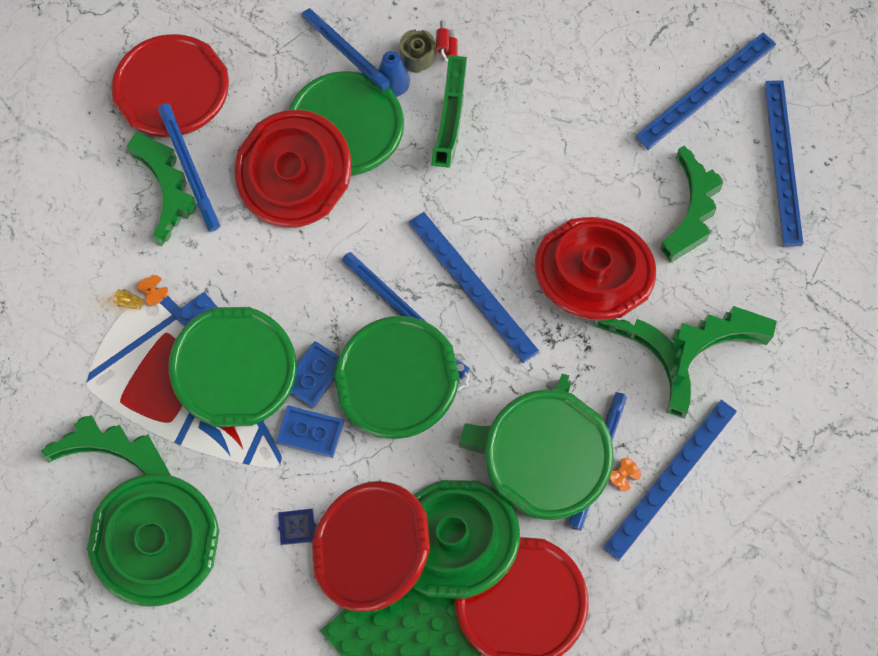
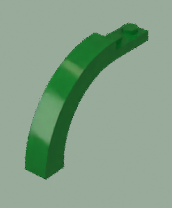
M449 55L442 117L437 141L433 147L431 166L450 168L454 159L462 114L467 57Z
M636 319L635 325H632L627 320H595L594 327L636 341L649 349L658 358L664 367L670 386V398L666 412L685 419L691 399V382L689 372L687 371L680 385L672 383L673 375H671L673 365L677 363L675 358L677 349L672 348V341L657 328L639 319Z

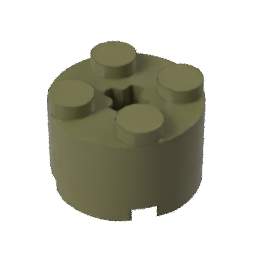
M416 29L407 31L401 37L400 58L406 68L414 73H419L428 69L434 63L435 39L428 31H416Z

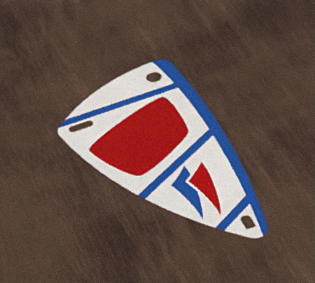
M144 293L119 316L100 344L87 379L89 391L137 425L183 447L216 458L266 468L279 466L282 456L264 421L253 426L214 427L199 420L184 408L173 391L169 377L171 349L177 336L184 328L174 316V313L181 308L167 295V298H163V301L157 304L159 308L158 314L148 316L146 314V308L149 306L146 303L147 295ZM113 370L115 372V375L102 385L96 384V380L108 371ZM262 447H265L272 455L268 460H265L260 454Z

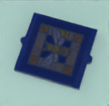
M313 508L278 512L279 527L277 529L280 531L281 546L312 542L315 527L317 526L314 522Z

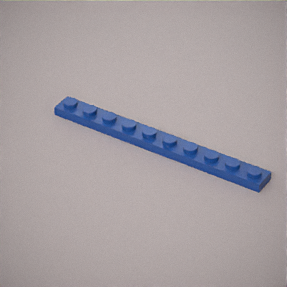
M764 32L761 33L639 132L635 139L647 150L651 149L771 51L776 43Z
M784 80L765 81L764 87L783 247L802 246L803 235Z
M422 212L410 220L409 225L522 363L535 356L539 352L538 348L426 213Z
M722 399L719 401L603 547L606 552L620 561L733 418L737 410Z

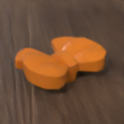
M151 275V278H145L137 285L138 291L144 292L147 295L146 303L149 306L159 304L168 295L167 287L155 289V286L162 280L158 275Z
M627 457L620 460V468L612 471L609 479L614 486L619 487V491L630 490L631 487L626 480L627 476L635 480H639L641 476V471L639 468L637 469L635 462Z

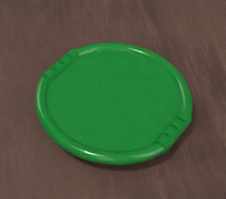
M333 72L312 80L296 94L288 109L314 112L328 119L339 129L349 147L352 164L351 176L369 172L387 161L397 149L404 131L403 110L392 89L388 87L382 91L368 77L359 72Z
M213 307V309L199 314L181 330L172 346L169 357V377L177 399L193 416L214 427L253 426L266 420L279 410L289 397L297 373L295 350L285 330L273 318L251 307Z
M408 316L385 317L362 327L343 347L337 359L335 372H333L339 407L345 416L360 430L385 439L412 437L434 426L452 405L460 382L453 345L450 344L443 333L431 324Z
M537 390L515 398L498 413L492 422L486 438L485 464L493 487L499 496L527 517L542 520H559L584 511L602 494L610 479L613 468L614 452L612 439L601 415L574 394L564 391Z
M146 474L124 481L102 499L96 510L93 511L86 550L88 551L90 564L95 575L110 593L131 604L148 607L162 606L185 598L204 582L214 567L220 529L210 503L193 485L170 475Z
M441 480L414 494L427 513L430 552L420 577L412 587L413 589L428 596V598L468 599L490 589L506 575L518 553L520 527L511 504L499 496L494 488L480 481Z

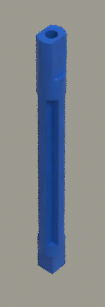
M311 8L302 12V18L382 91L390 87L389 80Z
M162 104L157 109L171 138L209 232L216 231L221 226L192 161L170 104Z
M349 252L344 255L342 262L401 316L425 321L353 253Z
M615 392L605 419V424L612 441L627 399L624 393ZM589 507L571 516L568 527L581 531Z

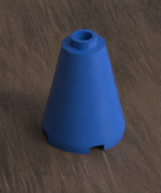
M393 51L385 53L378 70L389 80V88L392 89L396 97H399L408 90L410 76L398 53Z

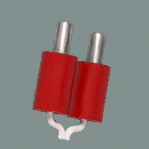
M441 20L440 28L436 30L435 47L436 52L442 54L445 62L448 63L449 55L458 56V40L454 37V29H446V21Z

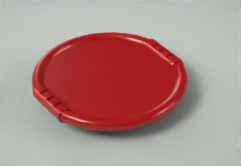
M180 34L152 37L134 46L118 63L112 79V102L130 127L157 137H170L157 109L162 104H170L181 134L186 135L208 124L223 107L229 89L228 68L208 43L197 38Z
M285 110L272 114L257 122L237 150L234 173L238 193L246 207L256 217L274 226L296 228L321 220L330 214L349 187L352 164L347 142L332 122L314 112Z
M571 218L544 235L535 253V276L543 293L560 309L584 319L610 320L622 318L649 299L656 282V263L646 242L629 227L606 218Z
M371 481L350 488L334 500L321 517L312 539L314 579H316L317 584L327 598L346 610L371 612L392 605L413 587L425 567L430 552L427 513L417 498L407 489L395 483Z
M520 537L519 549L514 563L497 584L483 593L468 599H455V610L461 630L470 644L483 656H563L579 639L586 624L589 609L587 586L581 571L572 558L561 548L546 539Z

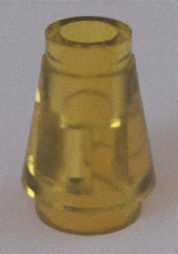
M118 289L113 302L118 307L140 310L144 299L126 289Z

